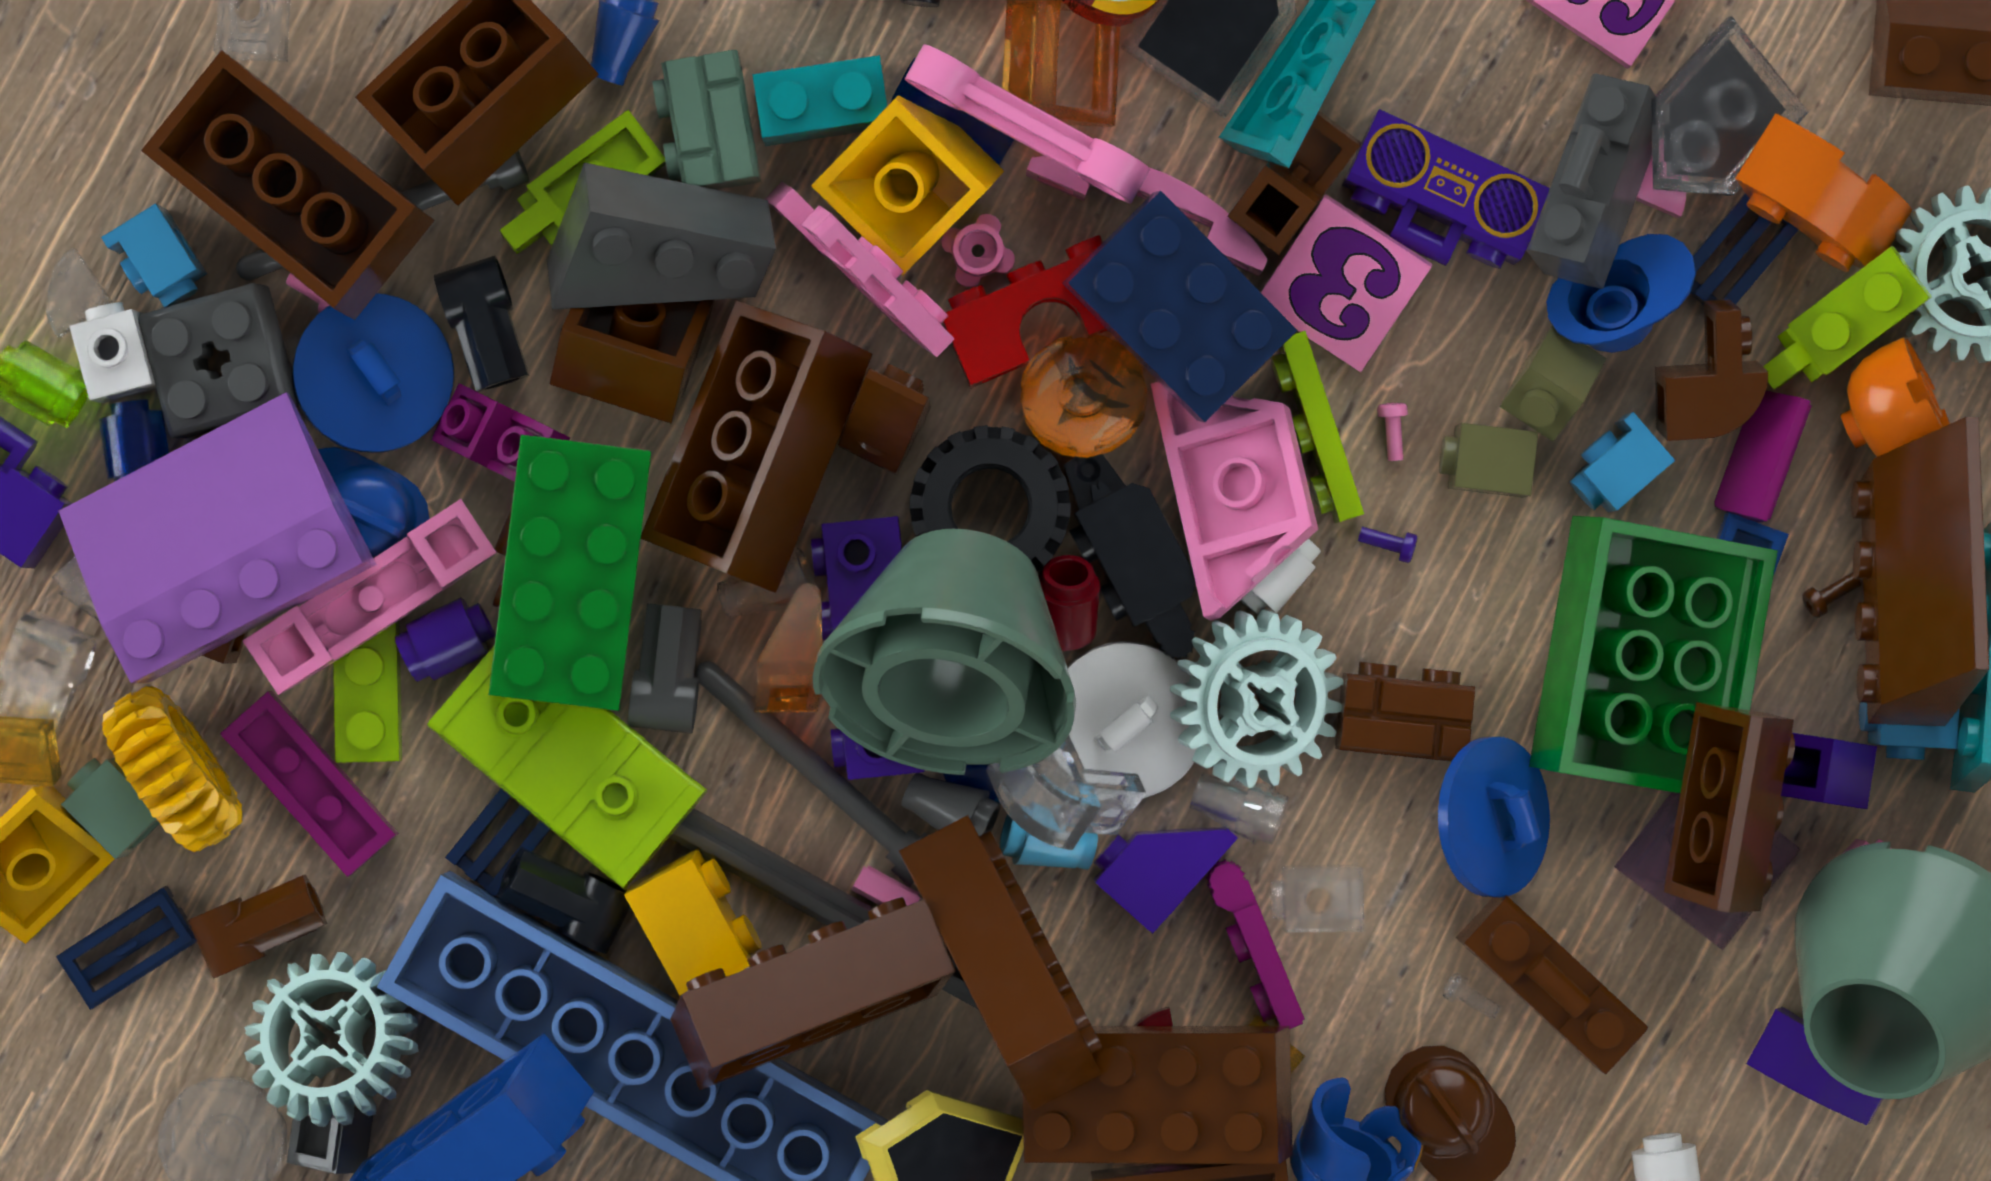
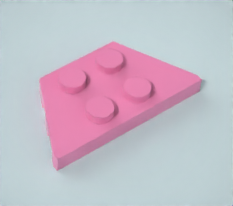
M1159 382L1151 383L1203 617L1210 621L1216 620L1229 611L1318 530L1291 411L1283 403L1257 398L1249 400L1232 395L1206 422L1197 421Z

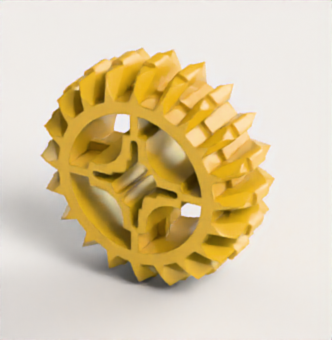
M145 686L137 692H130L114 703L115 706L103 714V734L107 738V745L115 756V762L124 772L126 780L132 785L138 798L149 809L152 817H155L162 825L164 831L171 834L176 843L183 845L184 848L193 852L201 851L207 846L216 845L231 835L230 831L242 823V804L237 798V791L231 785L228 779L229 776L223 770L217 757L197 731L193 721L190 722L185 716L181 707L175 705L169 695L164 694L161 689L153 686Z

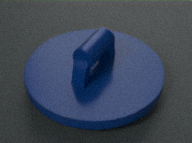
M379 293L375 294L355 320L337 311L332 306H328L310 322L299 340L292 370L294 391L298 403L314 428L339 446L365 453L394 451L408 446L424 436L437 423L447 407L454 380V366L449 345L433 319L419 307L404 299Z
M1482 737L1465 745L1449 765L1439 796L1438 829L1446 861L1457 880L1470 892L1482 897L1501 898L1505 895L1511 896L1521 891L1538 871L1549 838V800L1540 769L1529 767L1530 753L1519 743L1505 737Z

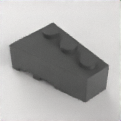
M584 163L547 258L552 310L756 297L776 250L768 200Z

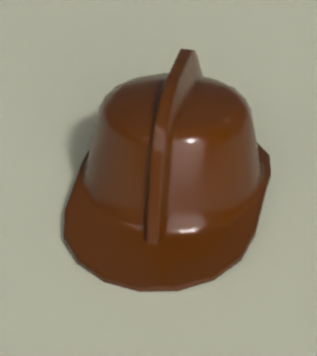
M1422 1046L1405 1054L1391 1069L1385 1086V1105L1396 1106L1399 1109L1401 1124L1422 1143L1423 1150L1419 1161L1424 1168L1438 1181L1496 1180L1508 1167L1516 1147L1515 1125L1506 1106L1477 1066L1462 1052L1445 1046Z

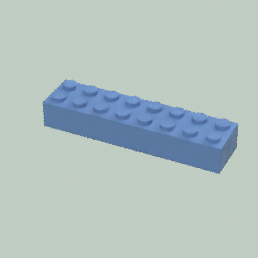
M452 871L440 875L377 986L378 989L505 1061L545 1033L594 1090L585 1107L715 1181H863L870 1170L868 1161L862 1158L855 1136L875 1123L882 1126L889 1121L782 1059H777L699 1090L670 1019L678 1000L503 900L493 897L487 891Z

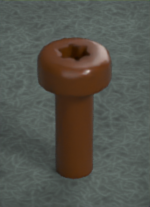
M1852 572L1819 592L1811 587L1802 594V599L1809 613L1816 618H1820L1828 613V604L1860 587L1861 582L1854 578Z

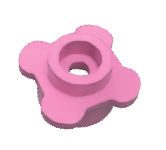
M982 214L977 218L975 224L968 225L961 230L950 228L942 237L943 250L952 255L957 266L955 278L964 287H975L979 284L982 277L994 272L1000 274L1008 273L1014 265V253L1010 249L1005 248L999 235L1001 223L993 215ZM975 245L983 246L984 254L982 256L976 257L973 255L972 248Z

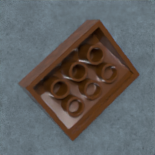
M1964 417L1874 458L1861 480H1855L1853 483L1851 513L1853 519H1861L1862 541H1856L1854 546L1853 574L1855 579L1863 580L1864 602H1858L1855 612V636L1857 641H1865L1866 664L1859 665L1856 687L1858 701L1867 703L1868 724L1946 726L1989 671L1979 417Z

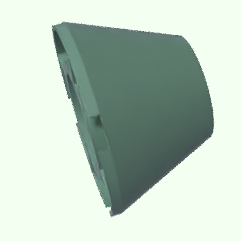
M941 529L921 534L910 540L822 644L817 654L813 672L815 695L822 694L830 706L828 718L846 736L866 749L887 759L914 768L938 773L965 775L967 765L1000 763L999 770L1001 773L1035 764L1050 756L1065 742L1071 732L1076 711L1074 687L1033 563L1022 551L1009 542L974 530Z
M1879 842L1846 851L1827 863L1814 876L1798 905L1794 927L1804 1031L1809 1048L1816 1060L1833 1078L1854 1091L1876 1098L1902 1099L1918 1095L1991 1059V873L1958 854L1928 845L1925 852L1908 849H1890V842Z

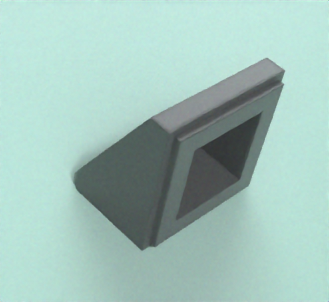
M354 1107L352 1124L342 1125L337 1122L332 1114L330 1121L325 1127L313 1124L309 1114L301 1121L293 1119L287 1163L334 1174L355 1173L360 1164L368 1157L373 1115L367 1116L357 1107Z

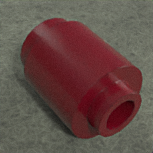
M1073 555L1054 557L1045 564L1038 577L1061 650L1080 649L1088 645L1096 635L1100 582L1094 573L1092 565L1085 559Z

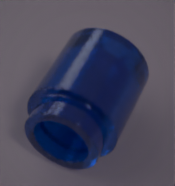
M148 399L110 404L111 416L99 419L108 480H114L115 482L169 454L162 410H150Z

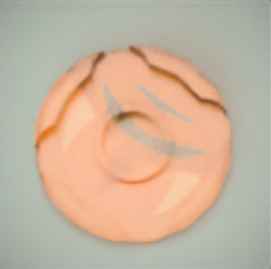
M1072 335L1055 339L1034 355L1023 372L1020 387V402L1026 426L1042 445L1061 455L1082 458L1112 452L1131 439L1145 417L1148 399L1141 364L1122 344L1103 335L1073 339Z

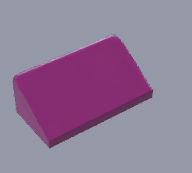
M1765 391L1761 404L1740 429L1714 500V506L1718 510L1726 513L1730 512L1757 523L1767 522V520L1771 519L1812 407L1810 400Z

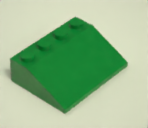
M1572 515L1529 767L1681 793L1696 702L1745 710L1751 709L1778 550L1605 517Z

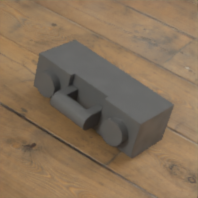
M1597 73L1591 76L1527 249L1529 255L1545 275L1599 289L1604 288L1661 132V104L1650 86Z

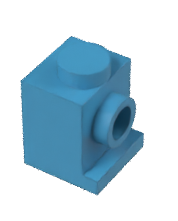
M156 203L101 237L108 249L119 254L124 251L126 252L128 257L121 261L120 264L135 289L140 294L149 290L152 296L159 298L164 308L182 303L198 291L194 282L207 275V272L168 210Z
M1634 412L1623 415L1615 422L1616 426L1622 431L1620 436L1616 438L1608 430L1580 454L1587 464L1575 473L1576 476L1569 483L1579 497L1593 510L1597 509L1600 505L1607 512L1619 510L1675 461Z

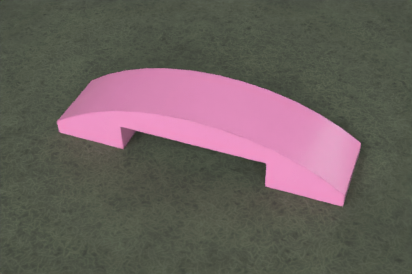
M1046 156L1032 157L1026 170L1027 177L1083 201L1091 184L1077 176L1075 172ZM1150 168L1136 195L1137 197L1146 200L1153 192L1162 191L1188 219L1210 228L1207 238L1234 266L1257 276L1262 273L1268 259L1248 232L1227 217L1229 215L1227 211L1188 184L1166 173Z
M462 499L407 533V537L374 557L373 559L377 565L311 598L299 607L296 605L244 639L243 643L277 694L281 695L398 622L497 554V552Z

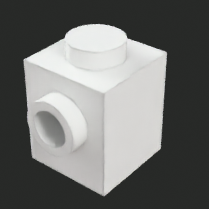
M122 302L109 303L85 311L87 321L69 326L90 401L106 403L156 389L138 321L139 316L143 313L133 309L124 311Z

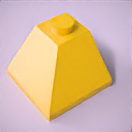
M898 95L811 186L862 237L873 246H878L902 269L903 273L901 275L903 276L1004 173V170L960 126Z

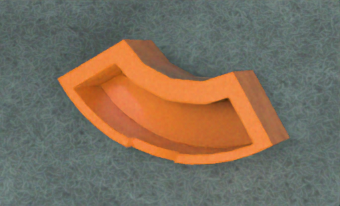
M1775 113L1735 178L1750 198L1746 205L1753 212L1770 222L1780 224L1782 219L1792 224L1818 246L1815 251L1816 255L1831 266L1844 272H1849L1852 265L1862 269L1890 248L1896 238L1897 231L1906 222L1912 212V208L1892 187L1876 174H1872L1866 183L1862 177L1842 163L1840 160L1845 152L1802 126Z

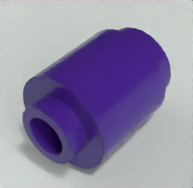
M460 597L407 623V631L395 636V642L409 672L416 682L429 676L436 681L483 658L489 652L486 641L494 638L495 633L481 605L477 603L469 607L465 600Z

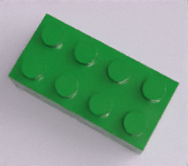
M521 435L488 695L619 711L651 451Z

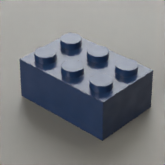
M1162 191L1153 192L1062 283L1197 421L1206 422L1298 331Z

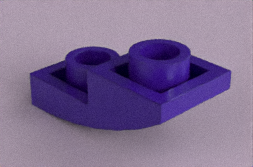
M1784 1007L1775 1009L1746 1063L1793 1091L1865 1125L1871 1123L1883 1101L1882 1098L1871 1097L1854 1091L1833 1078L1819 1064L1811 1052L1805 1036L1803 1018Z

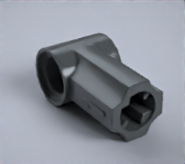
M647 603L639 670L634 671L628 711V725L630 727L693 733L699 692V677L695 676L697 652L700 645L701 609Z

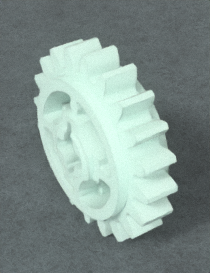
M1963 186L1957 189L1955 206L1943 192L1931 197V204L1934 216L1925 209L1918 207L1912 210L1910 214L1913 224L1917 227V232L1901 228L1896 233L1895 239L1906 248L1905 253L1900 252L1899 254L1932 296L1930 300L1912 312L1915 319L1909 325L1905 334L1908 337H1912L1928 330L1930 332L1926 349L1928 353L1938 352L1947 342H1950L1952 362L1964 361L1969 353L1970 346H1972L1978 362L1985 363L1991 361V247L1982 243L1977 235L1971 237L1965 224L1981 225L1991 229V187L1983 191L1979 202L1976 203L1970 186ZM1942 236L1946 248L1942 250L1944 256L1943 269L1937 278L1928 283L1927 263L1929 255L1937 240ZM1981 264L1986 276L1981 277L1978 283L1967 285L1964 281L1963 273L1967 272L1971 267ZM1948 300L1960 302L1971 313H1978L1983 326L1961 323L1947 315L1938 305Z
M1261 609L1255 620L1253 615L1240 610L1235 613L1234 630L1218 620L1212 622V630L1215 636L1214 643L1211 644L1197 637L1192 639V644L1199 653L1200 658L1197 662L1185 659L1178 661L1177 665L1181 670L1190 675L1188 683L1170 686V692L1186 699V705L1172 711L1170 717L1181 724L1190 725L1180 734L1178 741L1190 749L1197 748L1192 760L1205 769L1213 766L1212 775L1226 782H1229L1235 776L1236 782L1248 788L1254 787L1259 775L1264 782L1276 786L1280 780V767L1296 776L1302 774V765L1299 760V755L1302 752L1316 759L1322 757L1320 748L1314 742L1316 735L1335 737L1336 730L1326 723L1324 718L1328 713L1341 712L1342 704L1328 698V692L1339 688L1344 684V680L1332 673L1324 672L1334 663L1337 657L1334 653L1323 648L1317 649L1322 636L1308 628L1302 630V621L1289 615H1285L1280 620L1277 613L1267 609ZM1259 651H1278V655L1271 663L1263 660L1258 665L1243 667L1239 663L1243 658ZM1247 684L1257 688L1256 694L1261 699L1259 702L1267 709V712L1258 708L1259 704L1254 698L1255 694L1247 687ZM1295 688H1296V699H1295V704H1294V697H1295V691H1294V690H1295ZM1219 691H1221V699H1220V706H1221V707H1220L1219 711H1217L1218 695H1219ZM1272 730L1275 733L1271 738L1255 745H1236L1246 735L1253 737L1256 733Z

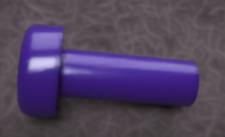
M1362 526L1358 542L1399 553V561L1405 563L1411 562L1418 540L1417 535L1410 532L1406 533L1405 538H1401Z

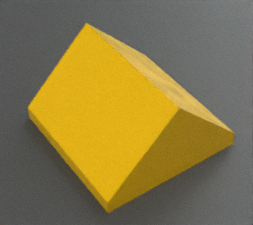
M52 784L32 787L0 818V926L25 944L114 860L102 845L61 805L66 799Z

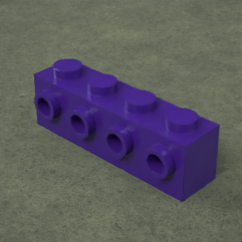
M898 516L821 524L823 538L811 539L815 577L827 576L829 601L817 602L821 640H826L902 549ZM831 729L834 768L846 766L848 780L925 772V770L907 766L880 756L856 743L840 729Z

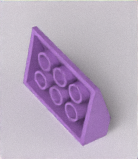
M287 392L58 511L100 624L131 684L150 683L283 614L296 605L298 606L377 565L290 394Z

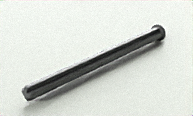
M696 809L689 813L669 837L692 851L699 848L704 858L708 860L714 858L722 868L825 925L844 921L846 928L850 929L870 919L868 911L873 909V907ZM946 949L955 968V973L942 990L978 1009L949 950Z

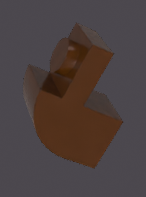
M1318 111L1290 167L1287 168L1268 161L1227 217L1279 255L1359 149L1362 142Z
M1730 299L1704 301L1705 364L1655 367L1656 429L1667 441L1708 439L1723 436L1743 425L1751 418L1761 404L1767 388L1768 371L1756 360L1742 361V355H1749L1752 351V327L1749 316H1741V309Z

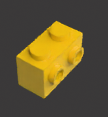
M699 848L631 883L624 894L679 996L688 991L686 985L688 981L704 973L722 968L727 977L749 967L747 959L755 955L756 951L762 949L759 936L748 917L743 914L737 918L725 895L731 893V888L722 868L714 858L706 862Z

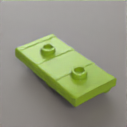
M493 646L429 720L427 726L614 883L625 890L705 796L707 789L691 778L609 709L488 695L494 654Z

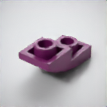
M459 383L442 414V418L431 440L515 482L521 435L570 440V437Z

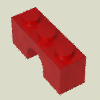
M1100 235L1067 248L1065 251L1069 260L1045 270L1042 260H1039L1008 273L1006 276L1010 283L1009 286L986 294L983 285H980L948 299L952 310L945 312L948 317L942 323L945 329L954 337L951 344L970 389L1029 364L1030 359L1020 336V325L1025 315L1040 304L1058 303L1069 308L1078 317L1087 339L1108 331L1062 284L1103 243Z

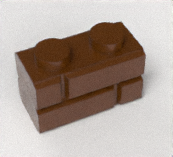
M1359 662L1358 674L1343 673L1344 684L1341 685L1340 693L1342 709L1338 714L1335 749L1452 762L1456 754L1470 742L1475 686L1460 685L1461 672L1423 668L1422 680L1417 681L1396 678V665Z

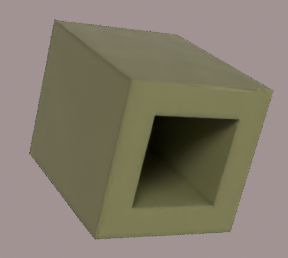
M1552 325L1523 363L1499 407L1551 441H1554L1584 403L1607 358L1585 344L1573 343L1558 334Z
M1460 423L1455 426L1454 437H1443L1439 473L1449 475L1448 489L1521 498L1531 496L1538 432Z

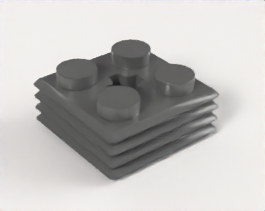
M251 283L143 313L139 316V325L170 437L189 438L213 431L286 392L290 394L295 406L298 407L299 403L294 391L293 375L271 292L267 285ZM214 347L218 351H227L230 354V362L221 366V377L217 371H210L208 367V359L213 356Z

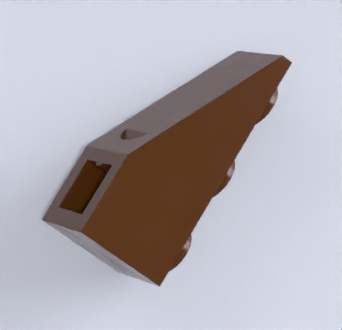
M890 364L887 365L883 374L869 368L839 441V447L897 476L931 408L929 397L922 394L924 391L923 381Z

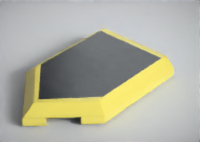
M929 1090L924 1091L907 1102V1110L881 1126L875 1123L855 1136L862 1158L869 1163L874 1181H1012L1024 1150L1022 1118Z

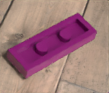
M267 691L220 733L347 877L353 875L399 834L273 691Z

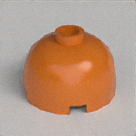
M1905 337L1880 347L1861 361L1852 372L1847 386L1850 410L1840 414L1846 432L1855 448L1857 449L1867 444L1877 457L1951 424L1945 409H1940L1933 390L1936 389L1913 345Z

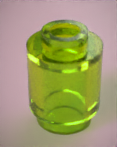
M28 340L22 342L17 348L10 345L5 347L0 353V399L47 426L55 422L64 428L69 427L77 418L88 399L85 382L80 378L81 371Z

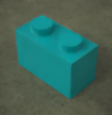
M880 55L752 74L761 136L765 146L863 132L887 107Z

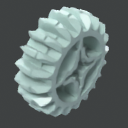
M337 952L331 965L321 954H312L308 973L297 963L288 964L287 974L290 982L286 985H283L276 979L267 980V987L275 996L270 1004L263 1000L252 1002L253 1010L264 1017L262 1023H253L244 1028L246 1035L260 1041V1044L251 1047L244 1054L246 1060L251 1064L261 1065L252 1076L255 1085L260 1088L270 1087L267 1094V1101L277 1108L287 1105V1115L297 1121H301L309 1114L313 1124L325 1127L330 1121L332 1114L337 1122L342 1125L352 1124L355 1105L367 1116L376 1115V1104L373 1096L377 1093L388 1100L396 1098L397 1093L395 1089L387 1083L393 1074L405 1079L410 1077L411 1070L399 1062L401 1055H412L419 1051L416 1042L402 1037V1035L414 1030L419 1025L417 1018L412 1014L401 1013L408 1005L377 988L386 971L376 974V964L371 960L361 958L353 965L352 957L344 952ZM331 993H355L348 1002L341 999L334 1007L328 1010L319 1011L310 1006L315 1000ZM374 1014L376 1037L368 1058L364 1053L362 1042L364 1034L373 1024L369 1018ZM296 1022L301 1036L299 1044L290 1054L293 1059L290 1063L288 1042L292 1027ZM317 1022L330 1031L334 1030V1033L340 1036L338 1044L347 1051V1056L334 1048L330 1049L329 1045L323 1042L326 1035L316 1027ZM344 1067L354 1074L344 1082L330 1087H308L309 1083L316 1076L322 1079L335 1068Z

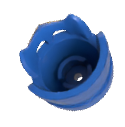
M1340 1077L1322 1083L1317 1088L1310 1102L1304 1124L1293 1143V1155L1290 1156V1163L1297 1181H1406L1419 1163L1423 1145L1401 1124L1399 1109L1396 1106L1377 1108L1367 1114L1361 1122L1345 1118L1351 1090L1349 1081L1346 1078ZM1392 1136L1401 1143L1400 1153L1388 1141Z

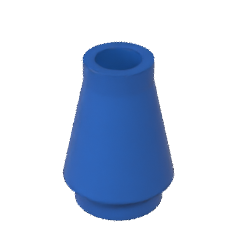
M599 0L591 66L599 74L597 78L624 86L628 72L660 21L654 18L658 2L654 0Z

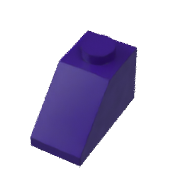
M1793 733L1795 751L1792 762L1785 769L1781 796L1868 809L1877 746Z
M1226 827L1135 832L1128 841L1118 834L1094 860L1093 863L1101 871L1093 880L1153 934L1238 837Z

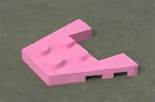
M783 182L764 199L768 200V204L777 213L793 224L820 254L829 259L850 279V282L911 340L935 357H938L954 340V337L941 325L948 317L944 310L921 289L917 290L909 281L906 280L901 285L897 278L903 273L902 269L878 246H873L862 236L857 240L832 213L821 206L814 210L793 188Z

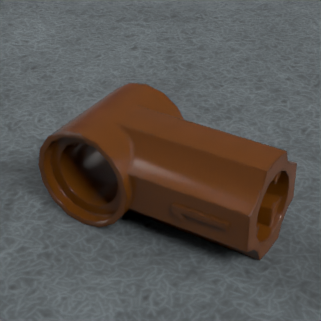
M306 874L243 902L240 897L188 920L213 979L265 957L264 951L285 942L289 943L327 924L323 906Z

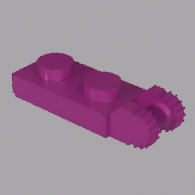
M1226 859L1220 862L1217 861L1208 871V876L1205 877L1208 880L1207 886L1211 888L1210 894L1216 906L1226 909L1233 914L1236 923L1225 929L1239 963L1251 959L1260 983L1249 988L1263 1022L1275 1018L1278 1026H1290V1029L1302 1025V1021L1305 1018L1250 884L1243 877L1245 873L1232 860L1230 862L1226 861Z

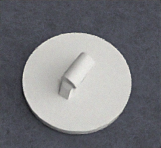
M1120 641L1092 648L1067 666L1075 691L1076 711L1071 732L1065 742L1053 752V755L1063 771L1079 786L1089 792L1109 799L1136 800L1153 796L1168 789L1179 781L1194 763L1192 758L1197 748L1190 749L1178 741L1180 734L1190 725L1181 724L1170 717L1172 711L1186 705V699L1170 692V686L1188 683L1190 675L1181 670L1177 665L1178 660L1176 658L1172 659L1169 654L1165 655L1164 650L1152 645L1133 641Z

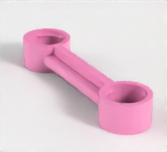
M923 44L905 77L909 84L926 95L949 107L968 113L1070 169L1087 183L1123 202L1132 204L1150 171L1147 165L1127 152L1103 140L1086 135L984 79L961 61L929 45Z

